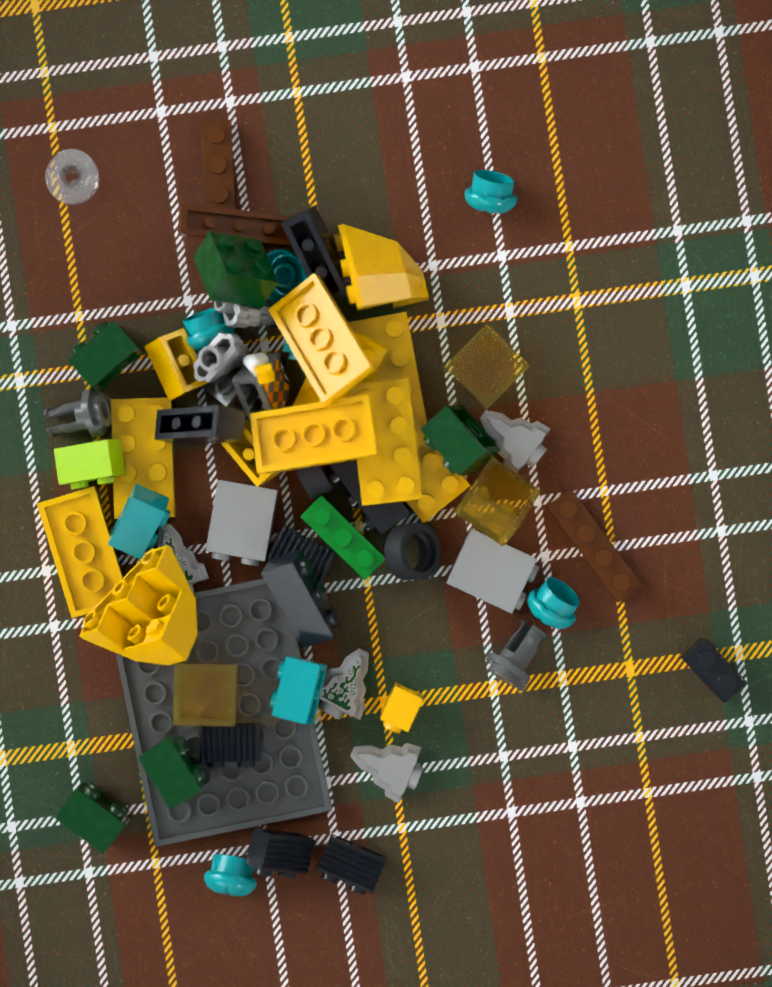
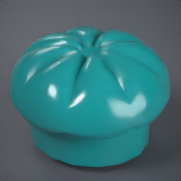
M475 170L472 186L464 192L468 205L480 212L486 211L490 214H502L510 211L516 206L518 198L513 193L514 180L508 175L491 170Z
M282 249L266 253L279 282L268 300L277 303L307 279L298 257Z
M215 308L201 311L183 320L188 334L187 342L194 351H201L202 348L209 346L219 333L234 334L235 328L227 327L223 313L216 311Z
M547 577L541 588L531 590L527 598L531 612L537 619H541L543 624L556 629H564L575 623L576 615L574 612L579 606L580 601L572 588L563 581L554 577Z
M214 854L211 871L208 870L204 874V882L207 887L219 894L227 895L229 893L230 896H245L254 891L257 886V881L252 877L254 867L246 865V859L235 856Z

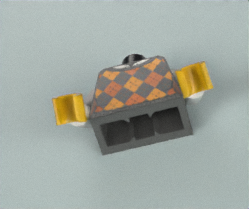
M257 352L245 356L243 359L244 365L232 379L250 424L251 413L280 409L285 406L291 390V384L284 369L286 358L280 353L275 352L271 355H266L263 352Z

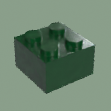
M209 231L193 256L209 298L213 301L262 308L279 283L261 241L255 238Z
M114 320L110 323L105 321L93 331L95 336L87 344L82 341L76 345L70 352L72 357L67 360L89 386L97 391H101L144 353Z
M464 405L445 406L420 429L425 435L423 438L425 443L433 451L438 450L444 458L442 461L444 466L454 475L456 473L458 476L475 474L501 451Z
M175 733L144 751L138 757L170 810L202 791L206 785L205 778H207L199 762L194 764L188 755L191 749L183 736L178 738Z
M83 782L75 789L55 816V819L104 855L132 817L127 814L129 809L117 800H114L112 803L103 796L105 791L92 782L88 785Z

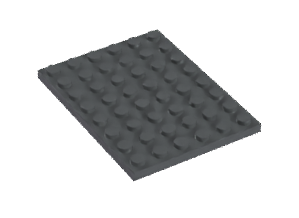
M264 578L193 593L196 598L198 635L187 660L171 665H161L134 661L116 653L155 847L332 811L315 722L305 725L272 716L273 708L270 707V702L274 691H278L280 679L277 675L280 663L285 661L286 656L301 658L298 639ZM261 723L262 760L255 762V767H237V762H225V767L207 768V762H200L199 725ZM175 733L178 738L183 736L191 749L188 755L194 764L196 762L201 764L207 778H205L206 785L202 791L170 810L138 757L144 751Z

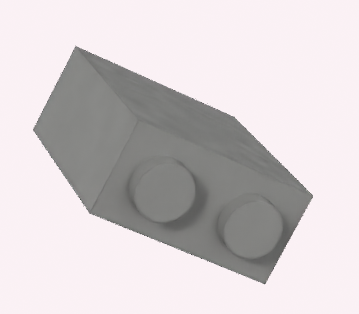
M218 480L205 550L212 552L211 558L229 561L230 555L242 557V564L259 566V561L265 562L268 555L279 491Z
M470 528L445 583L512 614L514 608L520 610L527 595L522 591L527 581L533 582L539 566L535 565L536 558Z

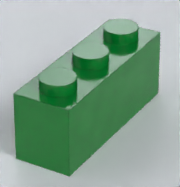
M322 495L300 516L364 580L385 560V557Z

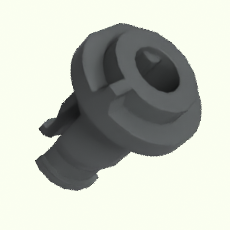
M93 388L84 390L80 401L63 404L55 409L46 408L43 412L44 418H53L71 413L75 414V422L46 428L48 435L52 438L60 433L70 434L83 430H88L94 437L105 435L107 426L111 423V411L107 399Z
M521 620L520 628L510 637L501 653L497 655L490 652L486 658V661L491 665L488 669L490 673L521 692L531 679L524 671L537 653L542 639L545 640L547 637L542 630L534 625L529 627L524 620Z

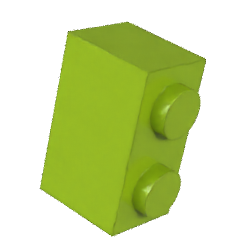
M106 439L54 449L59 485H70L71 490L89 487L88 482L96 480L98 485L115 483V477L126 475L121 440Z

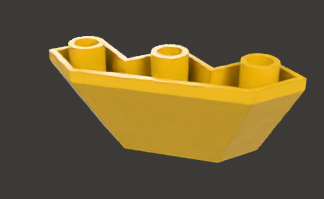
M345 224L338 225L339 233L334 234L337 251H344L346 258L340 260L344 278L350 277L352 284L346 286L350 304L356 303L358 310L392 303L393 308L429 299L422 269L397 241Z
M165 545L149 550L93 610L85 616L83 620L84 626L79 636L86 641L134 661L171 665L187 660L198 635L196 598L172 548Z

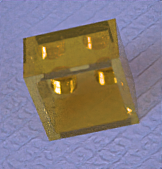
M487 323L443 369L486 411L530 365Z
M492 456L477 475L454 512L503 547L520 527L541 491Z
M175 663L173 725L235 727L237 724L238 663Z

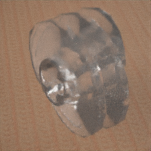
M75 148L66 149L58 153L48 163L45 172V183L49 192L60 202L70 205L84 203L92 198L98 189L100 180L98 167L85 152ZM73 171H75L79 178L78 180L73 179L71 184H69L70 182L66 176L67 174L72 175Z

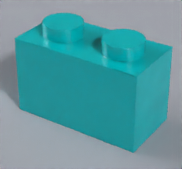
M135 484L111 531L108 545L141 559L146 550L153 549L158 535L155 534L158 526L163 528L169 518L171 511L166 510L169 498L139 484Z
M286 656L285 661L280 663L277 676L280 679L278 691H274L270 702V707L273 708L272 716L305 725L313 724L328 665L295 656Z

